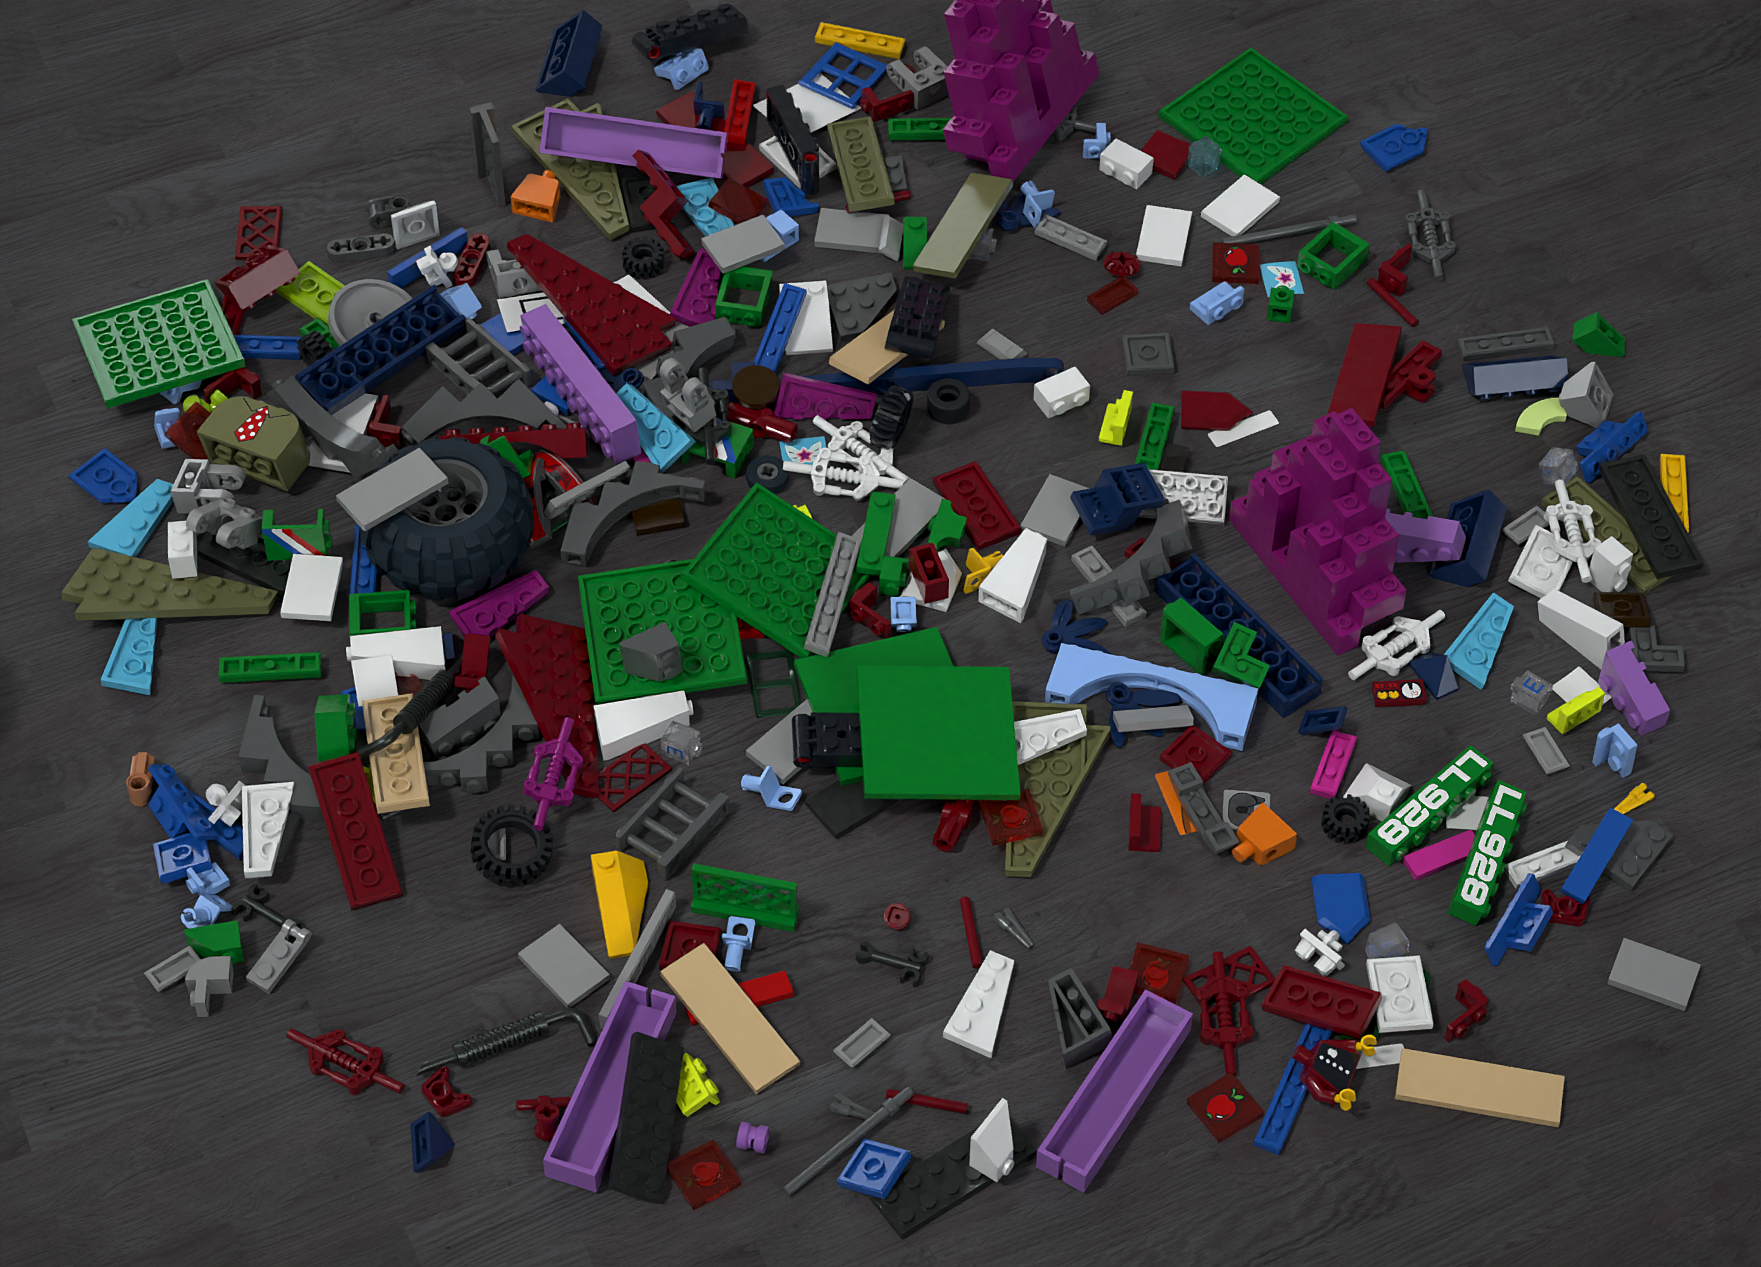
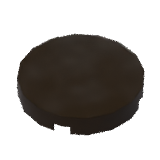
M751 365L742 368L736 373L732 381V394L742 406L750 409H762L776 401L779 394V379L771 369L761 365Z

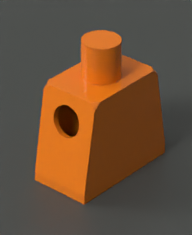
M545 170L542 176L528 174L511 195L512 213L553 223L560 200V185L555 173Z
M1262 803L1237 829L1236 837L1240 843L1232 850V854L1238 862H1243L1248 857H1251L1258 865H1264L1294 850L1297 833L1267 805Z

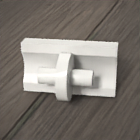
M431 246L424 248L426 256L416 262L421 273L425 274L429 285L433 286L435 284L437 286L443 283L446 288L453 286L446 274L449 271L455 270L458 264L457 257L453 253H442L440 258H438Z
M238 781L229 793L225 786L220 784H212L207 789V800L210 804L218 806L208 820L215 824L218 819H221L231 827L242 813L241 790L242 786H245L241 781Z
M1306 929L1301 932L1302 940L1295 949V952L1306 962L1315 952L1320 955L1321 958L1314 965V968L1326 977L1335 968L1340 971L1345 966L1341 962L1342 957L1331 949L1333 948L1339 952L1343 947L1337 942L1340 936L1337 931L1333 930L1327 934L1321 930L1317 936L1323 940L1322 942Z

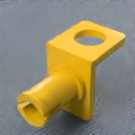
M974 548L969 549L966 566L972 573L966 577L963 589L965 594L979 589L981 583L1003 557L1000 551L981 557ZM975 578L979 580L976 584L971 585Z

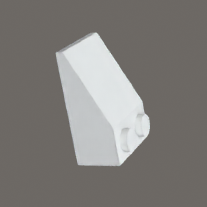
M826 281L787 283L806 289L807 295L787 343L786 355L833 352ZM779 284L780 293L784 284Z

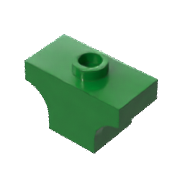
M942 498L936 517L932 516L928 530L931 531L928 544L934 543L937 552L944 546L959 548L965 532L967 517L956 514L951 508L950 500Z

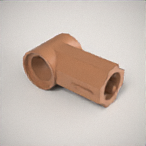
M138 752L137 755L132 757L130 776L126 780L130 802L139 807L149 804L153 797V776L148 769L151 764L156 763L155 756H151L147 752Z

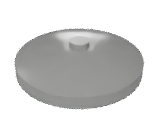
M363 279L351 282L341 288L331 302L328 312V324L331 334L341 346L410 301L412 297L398 286L382 280Z

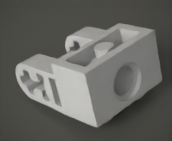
M926 46L914 51V60L921 71L915 74L912 73L900 60H895L886 66L889 78L903 92L912 90L914 93L913 107L917 111L949 95L944 76L947 66Z
M498 249L486 251L488 267L499 298L541 291L539 286L516 259L510 261L502 260Z
M669 358L664 361L659 370L664 389L660 391L664 406L695 433L717 416L714 409L715 401L709 395L706 385L698 378L688 379L684 366L675 358Z
M185 459L171 489L177 513L190 514L193 509L223 497L231 498L235 501V497L231 492L222 489L237 490L241 488L246 478L245 471L235 465L210 464L209 460Z
M223 497L193 509L187 517L186 527L198 534L208 531L216 535V542L228 549L236 546L245 549L257 544L263 517L256 514L253 509L242 507L236 504L233 499Z

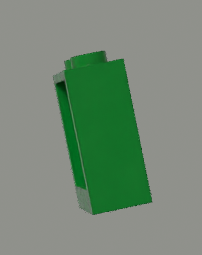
M1331 222L1299 251L1297 268L1315 278L1321 284L1335 290L1367 260L1370 244L1335 222ZM1327 244L1348 256L1336 268L1315 256Z
M742 266L724 273L715 304L716 319L726 317L729 323L762 327L773 289V271ZM729 287L761 292L757 307L725 302Z
M409 590L349 594L350 636L417 629L416 619L412 620V615H416V600H411ZM404 611L405 627L362 630L363 613Z
M1179 598L1174 603L1167 604L1162 611L1160 642L1196 673L1204 676L1212 670L1222 648L1223 633L1183 598Z

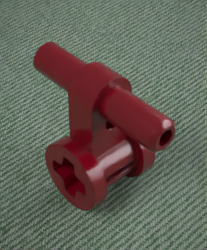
M549 1095L537 1096V1099L517 1100L516 1110H535L537 1123L534 1126V1134L540 1140L549 1141L553 1139L558 1128L556 1121L560 1115L559 1108H567L571 1098L569 1096L549 1098Z

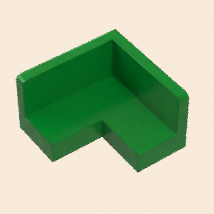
M489 435L481 439L480 443L499 451L501 457L505 458L507 462L511 461L522 478L531 475L533 452L531 450L518 455L505 436H501L494 441Z
M1234 622L1211 673L1232 683L1246 684L1259 690L1270 665L1247 655L1257 632Z

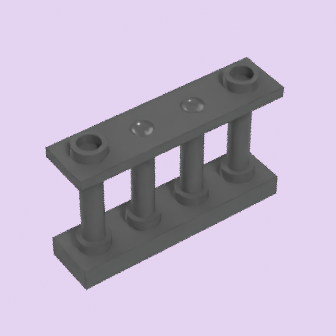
M470 318L466 320L467 334L444 349L439 348L433 342L425 346L427 363L465 396L481 381L502 367L511 374L490 388L486 387L494 396L512 385L517 379L527 388L531 386V370L528 365L521 363L486 333L480 324H476ZM472 341L480 346L479 349L459 362L449 357ZM487 354L496 360L474 375L464 370Z
M679 767L673 774H669L659 790L625 826L623 825L617 830L615 835L616 850L622 852L629 844L656 860L658 877L667 881L729 813V797L720 792L715 799H707L684 785V770ZM678 792L704 808V811L699 816L693 817L670 803L669 800ZM660 810H663L688 825V828L683 834H676L653 818ZM647 827L673 844L667 851L661 852L638 838L637 835Z

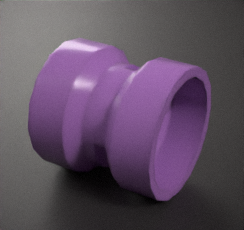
M742 1121L738 1131L736 1148L742 1150L751 1148L757 1153L764 1154L768 1144L770 1127L764 1125L755 1127L749 1122Z

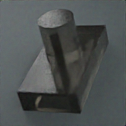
M1166 443L1159 470L1184 473L1189 447Z

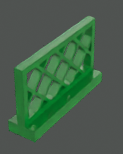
M693 863V901L691 913L728 920L731 916L754 919L755 925L794 932L800 912V905L797 904V883ZM702 875L709 876L710 878L706 879ZM728 880L735 881L736 883L732 884ZM718 883L723 888L719 889L717 886H715V884ZM754 885L761 886L762 888L758 889ZM743 888H744V889L747 890L749 893H748V894H745V893L742 892L740 889H743ZM779 890H785V891H790V892H789V893H786V894H783V893H782L781 891H779ZM769 893H770V894L773 895L775 898L771 899V898L768 897L766 894H769Z

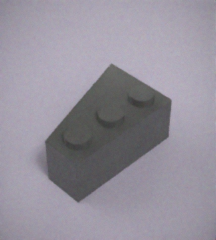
M485 676L478 680L480 685L469 693H466L464 690L458 694L459 700L449 707H446L444 704L418 725L420 738L434 759L448 755L453 750L469 745L485 736L501 717L499 697Z
M1072 967L1048 980L1066 1069L1104 1050L1113 1039L1111 1029Z

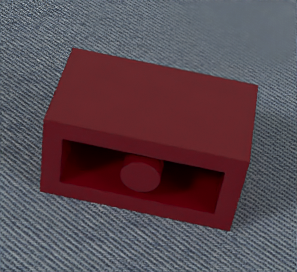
M934 543L910 548L909 567L924 603L947 599L949 597V578Z

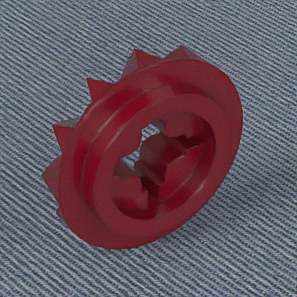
M1120 250L1119 253L1113 251L1110 255H1106L1103 265L1111 274L1131 276L1139 272L1141 261L1138 260L1137 255H1131L1130 252L1124 253Z

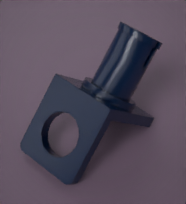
M699 81L693 101L695 115H700L696 128L704 129L705 126V130H711L713 117L722 119L725 117L724 104L702 100L703 84Z

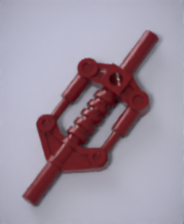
M1216 951L1212 953L1215 976L1196 992V1000L1201 1003L1202 1012L1200 1014V1041L1205 1045L1211 1044L1219 1047V1049H1223L1226 1076L1233 1077L1237 1075L1234 1048L1242 1043H1249L1253 1038L1254 1030L1250 1026L1249 1012L1246 1009L1245 1001L1248 998L1249 991L1245 986L1225 976L1223 952ZM1230 996L1240 1001L1239 1028L1233 1027ZM1212 997H1216L1219 1029L1211 1028L1210 1013L1207 1012L1206 1002Z
M293 1028L287 1033L288 1039L308 1048L309 1067L312 1074L320 1075L323 1073L329 1076L332 1081L348 1088V1092L351 1095L359 1094L363 1088L372 1085L374 1082L398 1094H401L405 1088V1084L380 1072L381 1064L384 1061L383 1052L380 1047L371 1048L361 1042L356 1043L346 1038L345 1032L340 1029L315 1037V1039ZM346 1044L367 1058L361 1061L335 1047ZM327 1058L328 1061L351 1071L354 1075L349 1078L337 1071L332 1072L324 1068V1060Z

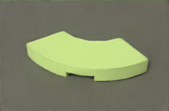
M1559 398L1544 399L1526 408L1517 421L1515 432L1539 436L1542 428L1553 422H1565L1567 413L1560 406Z

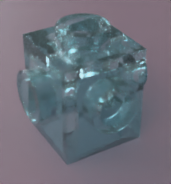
M1205 136L1189 146L1187 165L1203 178L1219 168L1221 148L1217 143Z

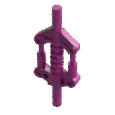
M564 718L558 739L535 746L533 751L535 757L534 764L530 767L527 780H525L523 785V794L532 797L539 804L533 828L538 831L543 830L549 807L557 805L567 807L571 805L573 800V791L576 784L575 776L577 769H580L583 765V757L568 742L574 723L571 718ZM551 757L543 784L537 783L541 759ZM564 761H566L572 767L571 773L566 779L564 790L557 789Z

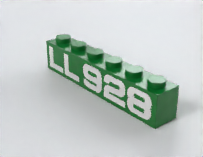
M1473 746L1467 747L1368 833L1366 849L1388 866L1392 865L1396 860L1401 861L1413 845L1418 846L1424 840L1425 835L1430 830L1435 831L1447 815L1452 816L1464 800L1468 802L1475 795L1478 788L1489 784L1493 778L1492 769L1494 763Z
M1497 780L1486 802L1447 914L1475 926L1481 917H1487L1492 905L1488 903L1489 897H1494L1499 885L1495 882L1496 877H1501L1506 863L1502 862L1503 857H1508L1513 843L1509 842L1510 838L1515 837L1520 823L1516 822L1517 818L1522 817L1527 803L1523 802L1526 791Z

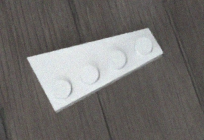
M1072 710L1014 722L1018 765L1086 736L1087 728L1081 710Z

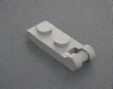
M287 919L281 931L246 976L247 981L270 994L308 943L312 932L306 928L301 929L297 927L296 922ZM290 936L296 938L293 944L287 941Z

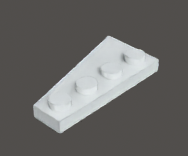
M294 782L242 786L245 878L272 876L290 809L289 804L295 785Z
M990 950L943 1031L944 1038L992 1058L995 1039L997 1038L999 1023L1014 968V960Z

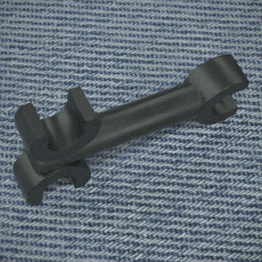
M256 883L250 886L248 890L249 895H246L242 901H238L232 906L234 916L240 911H245L242 915L244 922H248L252 918L253 910L282 928L287 919L296 922L297 927L301 928L298 918H285L263 905L269 900V893L265 890L261 895H255L259 891Z
M861 941L860 950L868 953H856V961L858 963L867 964L872 960L902 969L900 972V983L903 984L905 978L911 976L914 978L913 987L919 985L921 968L928 962L927 951L924 952L923 957L916 958L914 957L915 948L912 947L908 952V960L875 951L872 944L866 941Z

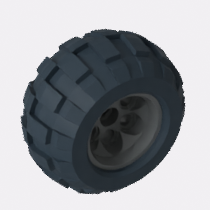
M451 437L450 439L441 440L431 438L422 440L413 447H404L391 455L388 463H383L380 467H377L373 474L420 448L447 476L448 484L367 531L360 527L362 544L367 550L368 558L382 576L386 575L394 586L401 590H409L410 594L421 593L426 599L442 601L443 598L457 597V600L473 597L475 592L482 589L487 591L504 580L505 574L511 573L520 564L533 534L534 515L532 498L521 474L511 461L507 462L505 458L501 457L499 451L482 443L472 444L465 438Z

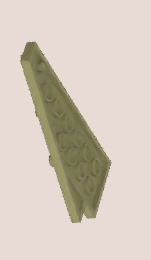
M566 99L550 107L602 115L599 103L580 111L569 99ZM545 110L511 126L512 133L546 170L555 173L559 185L609 240L629 231V223L614 163L539 153Z
M94 547L62 591V600L80 604L75 611V620L79 621L269 614L278 599V591L197 572L195 577L172 579L170 565Z
M1012 701L1014 722L1080 709L1085 725L1087 723V704ZM1086 725V736L1018 765L1020 800H1007V808H1023L1032 813L1033 819L1030 825L1024 829L1017 831L1006 829L1005 876L1032 877L1110 735V726Z

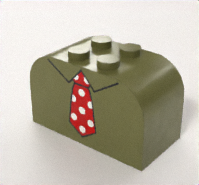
M244 396L229 398L214 409L197 431L211 464L238 466L245 471L247 477L285 491H289L310 463L311 454L296 416L284 408L268 405L261 400L257 401Z

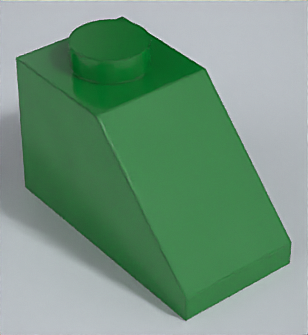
M903 217V270H914L913 264L927 244V217Z
M1598 312L1574 323L1573 341L1586 353L1615 357L1625 355V337Z
M238 920L184 929L188 946H191L202 957L230 956L232 965L244 961Z

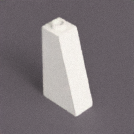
M1026 528L979 586L978 602L1021 623L1046 555L1047 538L1043 537L1040 533Z
M1553 589L1538 601L1539 621L1600 669H1602L1606 651L1625 644L1622 623L1556 589Z
M441 626L350 636L351 646L346 647L348 662L391 654L395 676L431 680L438 671L446 670Z
M678 691L594 705L595 723L603 761L610 760L639 745L648 744L690 726L689 715H693L691 700H686L685 692Z

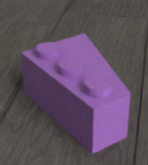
M1386 509V520L1399 534L1394 563L1460 560L1466 536L1459 521L1428 516V519L1413 517V513L1405 512L1404 515L1390 513V509Z
M1629 641L1606 651L1598 682L1600 688L1610 694L1614 706L1627 718L1630 727L1635 729L1640 736H1643L1665 726L1670 709L1655 682L1650 684L1643 672L1647 668L1644 662L1638 663L1632 652L1635 646L1632 641Z

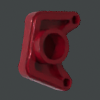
M1544 889L1541 895L1542 905L1551 906L1553 911L1548 921L1549 923L1554 922L1580 927L1584 924L1591 898L1588 896L1583 905L1568 896L1557 898L1550 889Z
M441 1067L421 1086L422 1095L440 1117L450 1116L472 1105V1098L469 1094H458L451 1088L448 1083L450 1072L447 1067Z

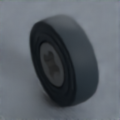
M770 455L760 456L752 460L747 466L746 471L748 486L752 488L757 482L774 494L784 490L789 482V471L783 470L784 461ZM765 473H766V474L768 473V474H772V476L768 477L767 475H764V474H765Z

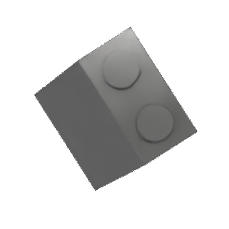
M666 622L619 643L623 668L627 674L661 682L665 679L674 678L678 673L683 672L679 644Z

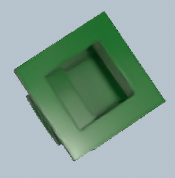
M1280 285L1277 288L1271 287L1267 321L1290 323L1295 290H1290L1284 285ZM1273 309L1287 310V313L1276 312Z
M884 556L879 578V594L899 596L900 587H905L909 559Z

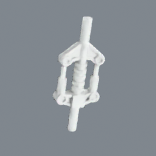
M819 415L813 419V423L833 436L831 442L828 443V448L831 452L843 453L852 457L843 451L847 448L859 457L868 455L880 475L888 474L892 478L904 480V484L910 479L892 466V448H881V454L877 455L876 452L867 448L860 441H857L856 438L860 437L869 444H872L870 442V433L863 429L861 422L854 421L851 425L841 426L838 429ZM847 461L845 462L847 464L850 463L851 465L856 467L858 471H860V473H863L859 463Z
M822 448L818 457L813 461V465L784 461L783 470L811 475L813 492L817 496L823 494L840 496L841 494L853 496L856 501H863L878 486L900 489L904 484V480L880 476L868 455H862L860 458L850 457L847 454L831 452L829 448ZM829 461L842 463L847 461L859 463L863 473L857 470L853 472L851 469L847 471L844 468L840 470L838 467L836 469L832 466L830 468L827 467ZM828 477L829 480L834 478L835 481L840 479L841 482L846 480L848 483L853 481L854 484L859 482L861 485L854 491L845 490L838 486L825 485V478Z
M1557 480L1555 487L1560 503L1555 506H1548L1544 519L1549 522L1551 532L1555 536L1554 551L1577 562L1582 582L1587 583L1592 580L1587 560L1593 556L1594 548L1601 544V541L1595 538L1593 532L1595 530L1591 518L1593 509L1589 505L1582 506L1575 503V501H1570L1564 480ZM1558 520L1564 522L1569 543L1560 537ZM1577 520L1583 522L1585 531L1589 535L1590 541L1587 543H1583Z
M1438 610L1424 621L1397 616L1393 619L1392 625L1387 629L1380 630L1373 636H1365L1361 648L1366 653L1368 659L1349 671V677L1355 680L1373 667L1377 670L1387 671L1392 676L1398 675L1400 668L1412 661L1414 656L1419 653L1426 654L1429 652L1431 645L1429 629L1445 618L1444 612ZM1392 631L1403 632L1384 646L1378 645ZM1413 641L1416 642L1417 648L1412 652H1407L1398 659L1392 657L1413 643Z

